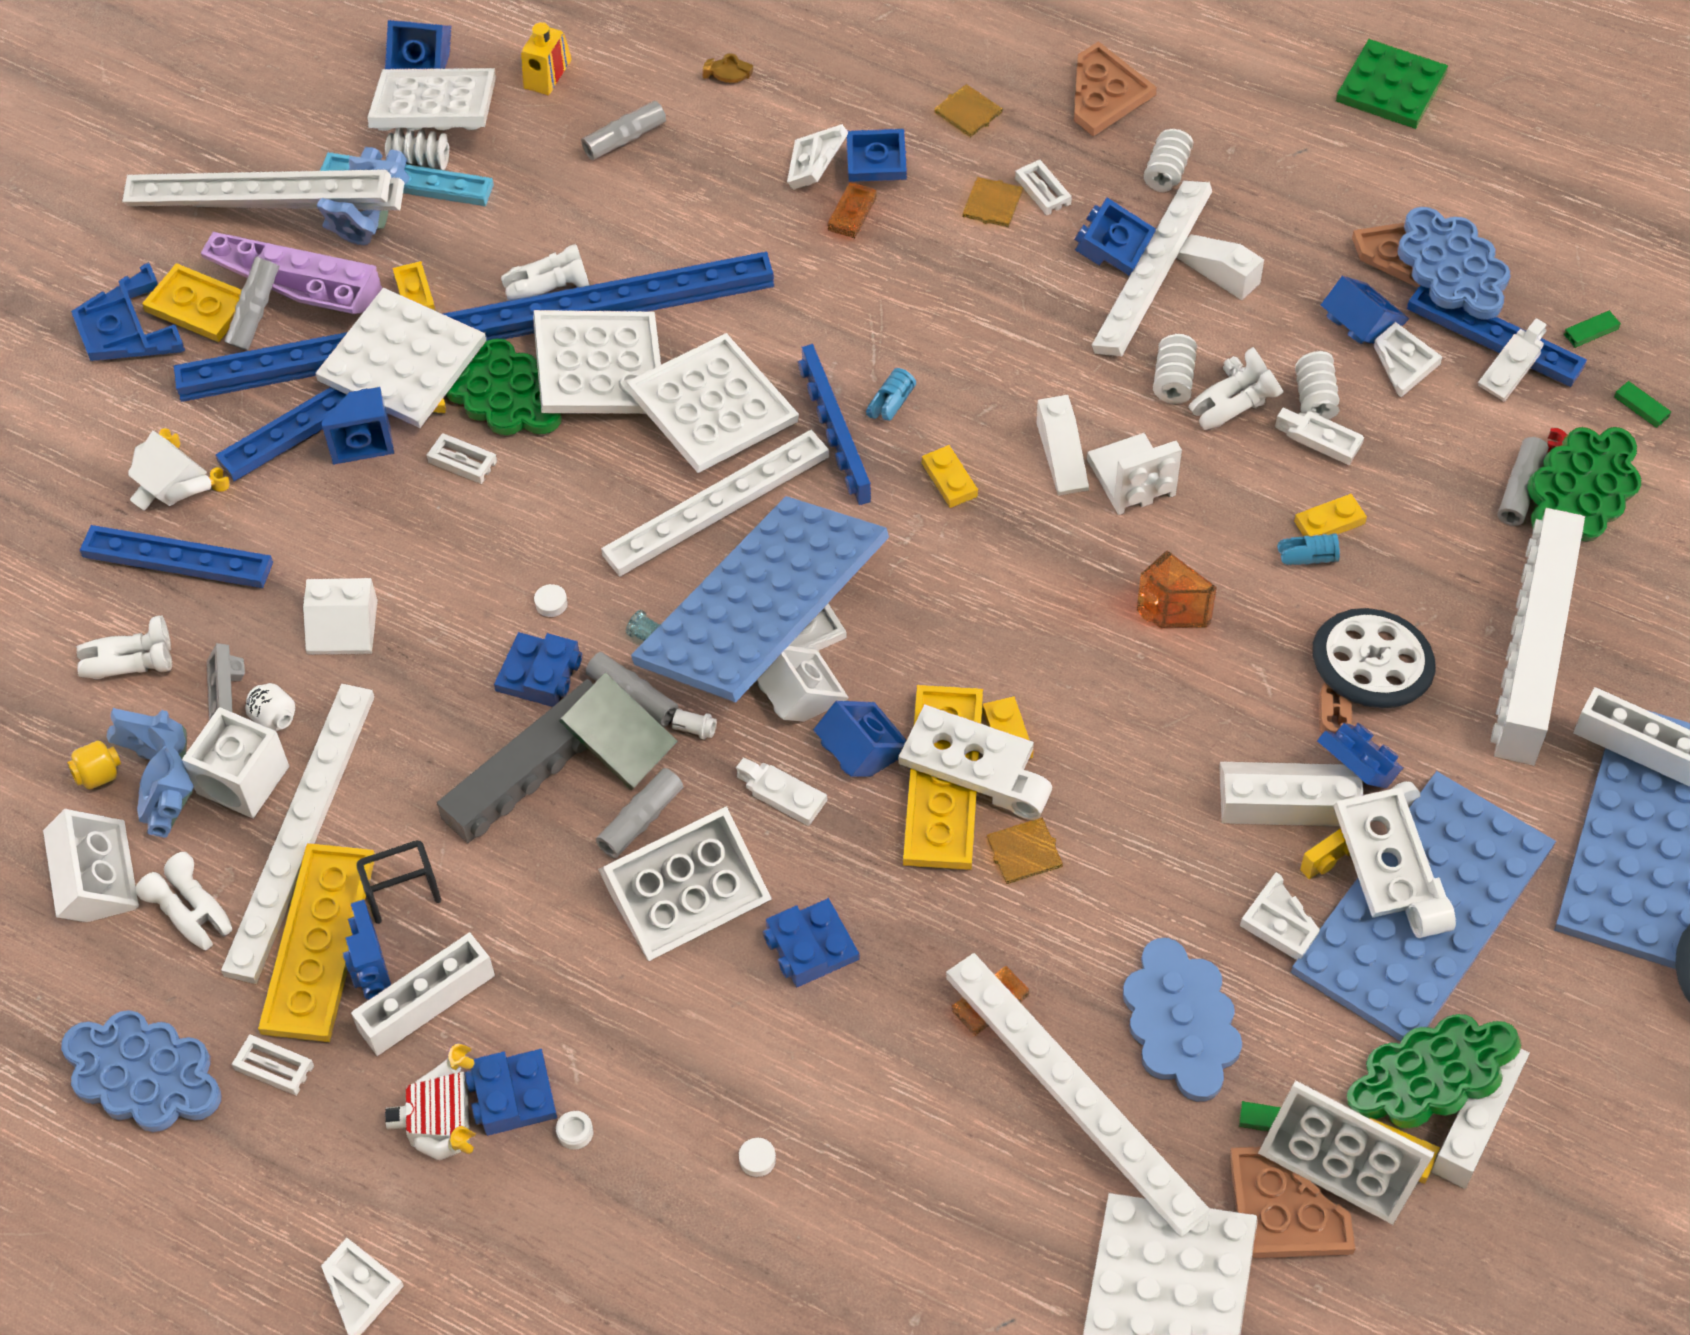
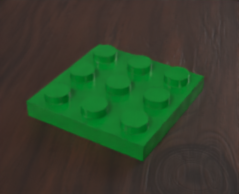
M1368 39L1340 87L1336 102L1416 129L1447 74L1448 65Z

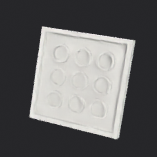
M495 68L382 69L368 114L369 128H377L381 131H388L393 128H406L414 131L427 127H435L437 130H448L451 127H464L467 130H475L485 127L496 80Z
M382 288L315 374L317 381L345 394L365 388L381 387L387 413L421 428L484 345L486 336L485 333L386 288Z
M534 310L533 322L542 413L646 414L627 392L626 384L627 381L661 365L655 312Z
M727 333L627 381L626 384L627 392L697 473L798 422L799 414Z
M1109 1193L1083 1335H1240L1257 1227V1215L1210 1208L1207 1218L1180 1237L1147 1199Z

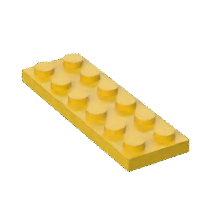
M917 685L914 725L924 705L981 724L983 689ZM939 740L934 744L940 750H946L952 745L946 740ZM970 751L966 753L965 757L971 761L979 760V752ZM910 768L903 866L972 870L977 791Z
M307 843L258 1027L261 1035L330 1042L348 971L343 952L349 951L346 937L353 935L348 918L354 917L351 903L365 900L366 898L356 864L358 860L374 855V850ZM374 862L364 865L369 882Z

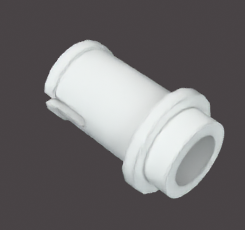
M682 709L676 710L672 721V728L674 730L697 734L703 740L707 737L712 738L717 726V720L712 718L711 714L706 713L702 716L683 711Z

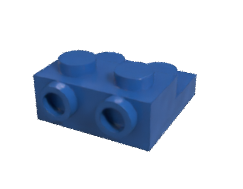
M904 129L848 131L847 161L849 182L907 180Z
M1106 198L1100 207L1095 204L1088 214L1086 220L1090 222L1089 226L1087 227L1083 224L1074 238L1078 242L1075 251L1099 266L1105 260L1125 274L1130 275L1154 235L1156 228L1111 199Z
M518 632L494 683L495 691L547 706H555L561 697H566L570 688L573 670L577 671L580 667L582 652L579 651L578 641L549 633L542 639Z
M1343 723L1336 733L1325 730L1317 740L1318 743L1368 785L1388 788L1404 768L1396 761L1399 756L1383 744L1379 747L1371 740L1374 735L1359 723L1356 726Z
M829 898L802 910H799L796 905L766 919L767 929L763 931L765 941L770 950L776 948L780 956L778 964L785 978H792L796 988L860 960L859 952Z
M363 899L351 903L354 917L348 918L353 935L346 937L349 951L343 952V956L355 989L362 987L365 998L370 1000L392 984L373 922Z
M542 1048L506 1057V1053L503 1051L475 1058L472 1070L465 1071L469 1092L476 1091L478 1102L472 1103L476 1125L483 1124L487 1136L557 1118Z

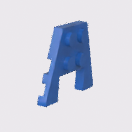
M150 263L139 267L141 272L133 277L125 276L119 280V286L108 293L102 291L71 311L90 361L181 353L185 351L176 325L144 334L130 300L136 296L153 291L158 285Z

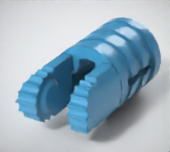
M895 368L868 405L866 415L876 419L881 414L883 420L891 421L907 399V396L910 395L916 386V380L912 374L904 369Z
M1336 533L1287 538L1280 540L1277 545L1284 565L1339 562L1340 549Z

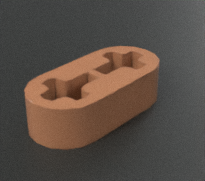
M1326 683L1322 685L1319 696V728L1322 734L1325 730L1336 733L1339 729L1334 727L1333 722H1331L1333 715H1337L1340 727L1343 723H1352V702L1337 694L1340 697L1338 704H1333L1331 692L1335 691Z

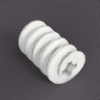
M396 128L395 134L389 133L385 142L386 158L390 150H397L403 153L409 165L414 166L418 163L421 167L429 165L430 168L437 169L440 167L442 170H445L449 160L447 134L442 133L439 141H437L434 131H431L428 139H426L424 130L420 129L417 137H415L412 130H407L406 135H404L403 128Z
M1176 129L1165 130L1159 134L1144 172L1145 183L1150 188L1164 193L1179 184L1184 168L1187 165L1190 151L1193 148L1191 136L1186 132Z
M1169 335L1159 343L1153 391L1160 400L1167 403L1182 404L1191 398L1197 344L1195 340L1187 335Z
M1317 351L1304 355L1296 363L1295 372L1297 374L1296 380L1300 394L1301 412L1306 414L1307 411H1310L1329 420L1340 412L1337 406L1340 398L1337 394L1338 387L1336 385L1337 378L1333 365L1334 359L1328 352Z

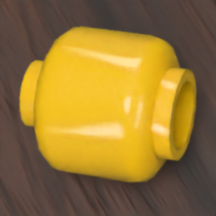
M95 741L74 750L71 754L72 760L67 762L77 786L83 784L89 790L116 779V767L121 765L114 746L107 748L102 741Z

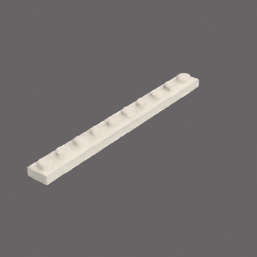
M387 170L127 175L122 202L127 206L318 203L321 198L346 203L387 202L391 174Z
M341 684L221 969L224 977L257 984L293 897L307 843L314 844L374 700L373 690Z
M975 953L946 972V979L1180 1237L1209 1216L1210 1208Z

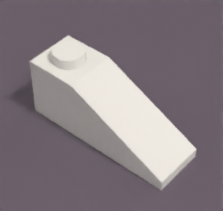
M1191 234L1185 240L1176 257L1240 300H1243L1261 283L1264 259L1241 244Z
M1063 395L1038 400L1036 423L1058 496L1089 491L1077 423L1069 396Z

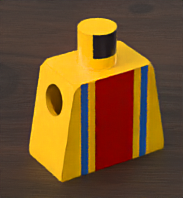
M537 23L532 27L533 33L521 52L523 88L549 96L572 59L565 34L560 30L550 28L546 23Z

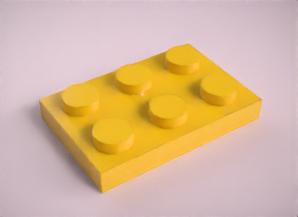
M176 263L145 299L142 306L144 311L219 342L229 330L235 313V306L240 300L241 289Z

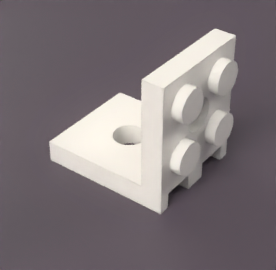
M1145 433L1087 452V461L1118 515L1124 514L1125 508L1139 503L1141 507L1153 504V498L1167 493L1169 497L1176 496L1182 449L1177 441L1153 448Z

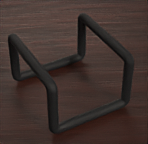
M419 840L357 861V870L374 920L378 924L382 922V918L373 894L375 891L426 874L435 902H441V896L424 844ZM416 847L418 848L424 868L370 886L364 868L365 864Z

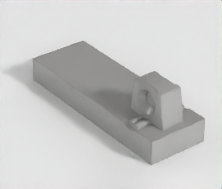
M216 643L207 659L209 721L219 707L232 712L231 681H241L245 674L244 659L229 655V645Z

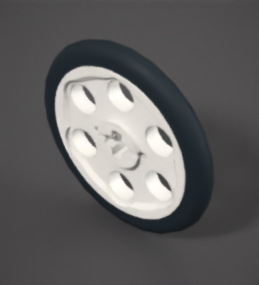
M1359 608L1340 612L1324 622L1316 632L1313 640L1312 656L1317 671L1324 682L1347 700L1366 707L1383 709L1409 704L1428 690L1436 673L1435 656L1430 643L1423 633L1407 620L1384 610ZM1350 630L1356 631L1361 634L1362 638L1352 639L1346 632ZM1388 632L1393 635L1394 640H1384L1378 633ZM1334 653H1345L1349 656L1350 660L1340 661L1336 659ZM1401 654L1409 655L1415 662L1405 663L1398 656ZM1363 675L1369 679L1370 683L1360 684L1355 681L1353 676ZM1395 676L1399 678L1403 684H1390L1387 681L1386 677Z

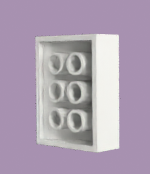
M727 806L598 869L614 903L648 961L772 899Z
M1296 1080L1258 1152L1260 1155L1392 1225L1434 1154L1430 1150Z

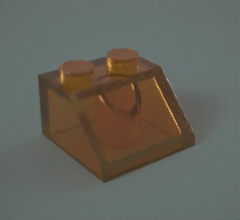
M1166 550L1141 573L1136 610L1143 619L1153 622L1161 629L1207 628L1212 620L1217 587Z

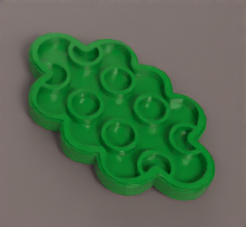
M496 338L486 341L445 395L454 403L464 404L465 412L470 418L480 421L487 420L488 427L492 432L499 435H512L523 428L534 434H547L557 429L562 420L561 413H542L537 360L528 353H516L514 346L504 339Z
M1586 427L1575 428L1568 433L1562 442V446H1556L1549 451L1544 458V467L1535 471L1528 480V493L1538 505L1531 515L1532 527L1534 528L1536 519L1542 520L1545 509L1550 508L1585 516L1581 541H1594L1602 535L1607 528V522H1613L1619 518L1626 509V501L1636 495L1641 488L1642 479L1639 471L1631 464L1637 454V444L1634 437L1628 431L1619 427H1610L1600 435Z
M1466 1014L1447 1016L1435 1028L1418 1027L1406 1033L1400 1043L1383 1044L1370 1053L1366 1062L1368 1074L1354 1081L1348 1089L1347 1101L1349 1107L1368 1119H1379L1388 1115L1392 1123L1401 1128L1420 1126L1428 1121L1433 1113L1438 1115L1454 1114L1462 1109L1468 1098L1481 1099L1497 1091L1503 1079L1500 1067L1514 1060L1520 1053V1037L1513 1025L1505 1021H1493L1479 1026L1473 1017Z

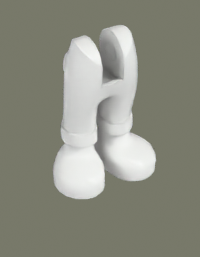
M576 244L566 247L558 255L555 252L536 262L521 267H513L509 272L501 276L503 286L506 288L505 292L508 301L543 295L557 287L566 286V283H573L577 288L589 286Z
M1254 347L1245 353L1246 368L1242 372L1239 370L1233 374L1234 376L1207 388L1189 404V409L1195 416L1202 415L1199 423L1204 430L1223 425L1253 405L1256 406L1261 402V398H1274L1283 393L1275 376L1267 369ZM1255 382H1258V383H1257L1256 385H1254L1253 387L1250 386L1251 384H1253V383H1255Z
M163 616L151 618L149 631L145 635L138 633L133 634V636H111L76 646L77 657L81 660L77 665L79 677L101 679L120 674L147 672L148 668L155 669L158 672H167L172 669V658L169 652L171 650L170 637Z
M179 852L166 862L164 874L168 881L180 891V894L195 910L190 911L180 898L172 893L162 876L156 872L145 875L137 883L135 892L145 902L160 904L161 910L169 916L176 928L190 942L206 951L213 946V943L206 934V931L202 929L201 925L209 920L223 937L232 932L233 929L227 914L219 903L202 888L197 880H193V858L186 852Z

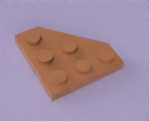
M1098 41L1079 53L1077 57L1074 121L1092 136H1095L1156 96L1157 87Z
M1404 223L1353 231L1352 240L1361 261L1417 288L1420 286L1412 277L1413 267L1405 264L1398 255L1399 241L1406 234Z
M1261 1147L1230 1149L1229 1155L1236 1212L1257 1215L1252 1258L1354 1254L1355 1242L1351 1213L1338 1204L1336 1206L1320 1193L1321 1189L1310 1180L1260 1155L1258 1152Z

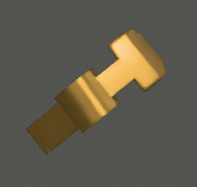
M728 53L720 60L714 61V58L707 59L703 66L702 77L707 79L713 75L722 82L737 83L750 78L754 65L740 60L733 53Z

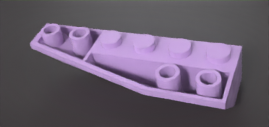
M217 232L211 234L201 252L203 258L248 278L255 257L279 265V269L271 290L300 303L351 314L363 313L382 290L376 266Z

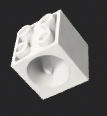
M221 707L217 709L182 758L198 795L253 819L289 768L276 731Z

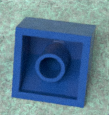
M388 20L385 69H445L450 55L451 26Z
M1341 276L1321 303V306L1328 311L1327 318L1339 326L1342 324L1350 330L1347 334L1360 344H1363V342L1374 344L1375 339L1395 322L1403 326L1410 319L1368 283L1346 276Z
M381 387L349 392L321 422L333 465L395 454L391 426Z
M835 701L813 729L821 739L822 746L833 753L838 759L841 769L853 777H871L899 760L898 757L907 741L875 702Z

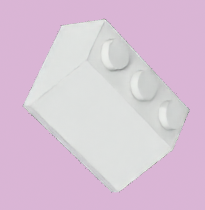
M64 809L43 830L56 917L90 922L136 910L139 907L135 892L136 886L124 820Z

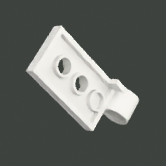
M924 705L898 757L900 765L993 797L992 804L1011 810L1017 816L1027 820H1037L1040 818L1052 791V785L1047 779L1024 770L1033 751L1034 742L928 705ZM939 740H946L952 744L946 750H940L934 746ZM970 751H978L983 757L977 761H971L965 755Z
M1399 787L1336 801L1334 809L1372 918L1405 911L1412 931L1418 938L1453 931L1456 926L1453 906L1446 897L1440 878H1434L1402 788ZM1379 821L1386 826L1387 834H1375L1370 828V822ZM1387 852L1395 855L1398 860V866L1389 867L1385 865L1381 859V854Z

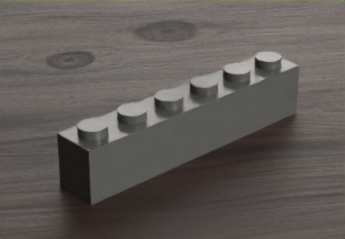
M586 679L436 802L441 819L467 844L475 837L485 834L490 825L499 817L509 814L517 802L526 795L534 793L551 774L558 773L576 753H582L587 749L559 720L592 687L593 683L590 680Z

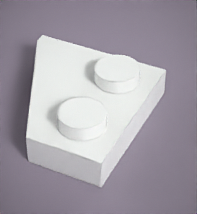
M842 124L795 140L787 183L793 190L818 182L848 135V131Z
M1396 322L1375 339L1374 348L1400 397L1404 396L1441 364L1442 356Z
M1276 872L1241 919L1240 926L1298 960V958L1301 959L1320 930L1312 918L1304 913L1303 906L1297 897H1291L1283 885L1284 879Z
M348 1238L321 1265L348 1335H361L404 1286L400 1279Z

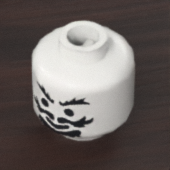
M268 683L258 685L249 692L245 710L247 716L255 723L274 731H279L288 727L292 722L295 713V702L278 685Z

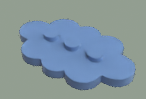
M1418 207L1409 211L1404 223L1406 234L1399 241L1398 255L1405 264L1413 267L1412 277L1414 281L1421 286L1430 288L1429 295L1431 300L1440 307L1447 309L1463 307L1471 316L1478 319H1491L1499 315L1504 305L1502 291L1505 290L1509 283L1510 270L1503 261L1494 258V245L1490 241L1478 237V230L1475 224L1463 217L1445 219L1437 210L1429 207Z
M1169 938L1155 939L1144 948L1141 958L1142 969L1131 973L1126 978L1123 986V1000L1126 1006L1133 1011L1129 1024L1130 1033L1137 1042L1144 1045L1141 1059L1145 1070L1150 1075L1161 1080L1175 1079L1180 1092L1185 1097L1196 1102H1206L1215 1098L1220 1093L1224 1081L1223 1069L1233 1065L1241 1053L1242 1038L1237 1029L1231 1025L1235 1013L1234 1005L1229 997L1220 992L1222 975L1218 967L1204 959L1189 960L1184 947L1175 940Z
M130 1010L121 1011L111 1016L104 1026L93 1022L78 1023L71 1027L62 1039L61 1050L66 1060L75 1067L71 1076V1086L77 1097L86 1103H102L106 1113L114 1119L123 1120L134 1117L136 1123L142 1129L157 1132L170 1127L179 1116L190 1120H201L212 1115L219 1107L221 1090L216 1080L207 1074L211 1062L205 1045L198 1039L190 1037L180 1039L175 1028L169 1023L157 1022L148 1025L146 1019L138 1012Z

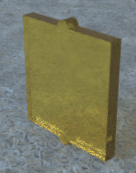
M965 84L954 94H949L945 101L934 108V113L971 138L982 128L989 127L990 122L1003 113V108Z
M977 177L962 217L982 221L983 224L991 223L1009 228L1022 195L1023 187L1003 183L1002 180L994 181Z
M1043 817L987 834L988 842L994 854L993 862L998 864L1006 885L1063 867L1062 860L1055 847L1056 839L1051 837Z

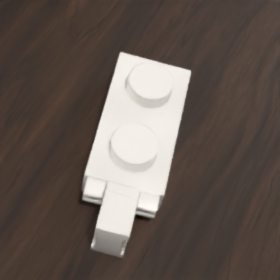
M1536 318L1526 332L1520 329L1517 334H1514L1479 380L1478 386L1503 402L1506 401L1540 356L1541 349L1544 346L1540 339L1547 331V324Z
M1282 408L1276 419L1275 427L1286 433L1291 439L1293 438V440L1347 465H1350L1363 444V435L1310 411H1307L1306 414L1300 412L1297 414Z
M743 758L736 767L737 778L747 783L746 788L752 792L753 797L807 826H810L827 802L826 794L772 765L769 766L766 763H762L759 766L757 763Z

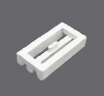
M1041 160L1015 171L1017 182L1046 216L1052 213V209L1060 210L1062 204L1065 206L1071 205L1072 196ZM1033 171H1036L1043 180H1040ZM1047 185L1058 196V198H1055L1054 195L1048 190Z
M444 433L441 434L426 455L428 463L480 484L485 480L484 475L490 473V466H495L497 463L496 454ZM445 446V447L450 448V449H452V450H455V451H457V452L454 453V452L449 451V450H447V449H444V448H442V447ZM467 456L480 460L483 463H479L477 461L467 458Z
M249 1035L233 1061L232 1066L235 1071L297 1096L300 1091V1084H304L307 1079L306 1074L308 1071L311 1072L314 1064L309 1058ZM252 1048L296 1065L299 1069L295 1071L250 1051ZM245 1060L250 1061V1062L255 1063V1064H257V1065H259V1066H262V1067H264V1068H267V1069H269V1070H271V1071H274V1072H276V1073H279V1074H281V1075H284V1076H286V1077H288V1078H291L292 1081H289V1080H287V1079H284V1078H282V1077H279V1076H277V1075H274V1074H272V1073H270V1072H267V1071L262 1070V1069H260V1068H258V1067H255V1066H253V1065H250V1064H248V1063H246V1062H244V1061H245Z

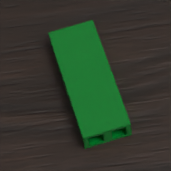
M1608 310L1566 328L1564 336L1574 348H1577L1619 330L1621 323Z
M1630 381L1620 387L1614 395V398L1656 428L1665 422L1672 412Z
M1242 1101L1239 1127L1269 1132L1281 1107Z

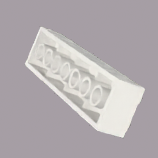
M1546 508L1542 520L1536 519L1532 538L1529 539L1525 557H1528L1527 564L1525 563L1521 577L1523 585L1519 591L1516 603L1518 612L1514 617L1511 629L1513 638L1509 644L1506 656L1508 665L1507 669L1505 668L1501 682L1503 692L1502 696L1500 695L1496 709V715H1498L1497 723L1494 724L1490 741L1491 743H1496L1494 757L1534 766L1549 725L1585 516Z

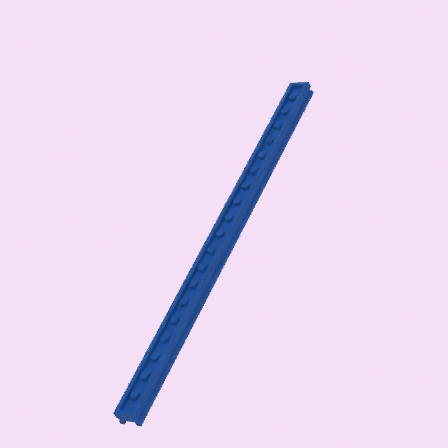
M766 251L444 313L443 315L485 333L486 341L496 338L509 339L535 334L534 310L648 312L774 287V274ZM348 332L173 365L176 389L180 400L184 402L316 376L315 373Z

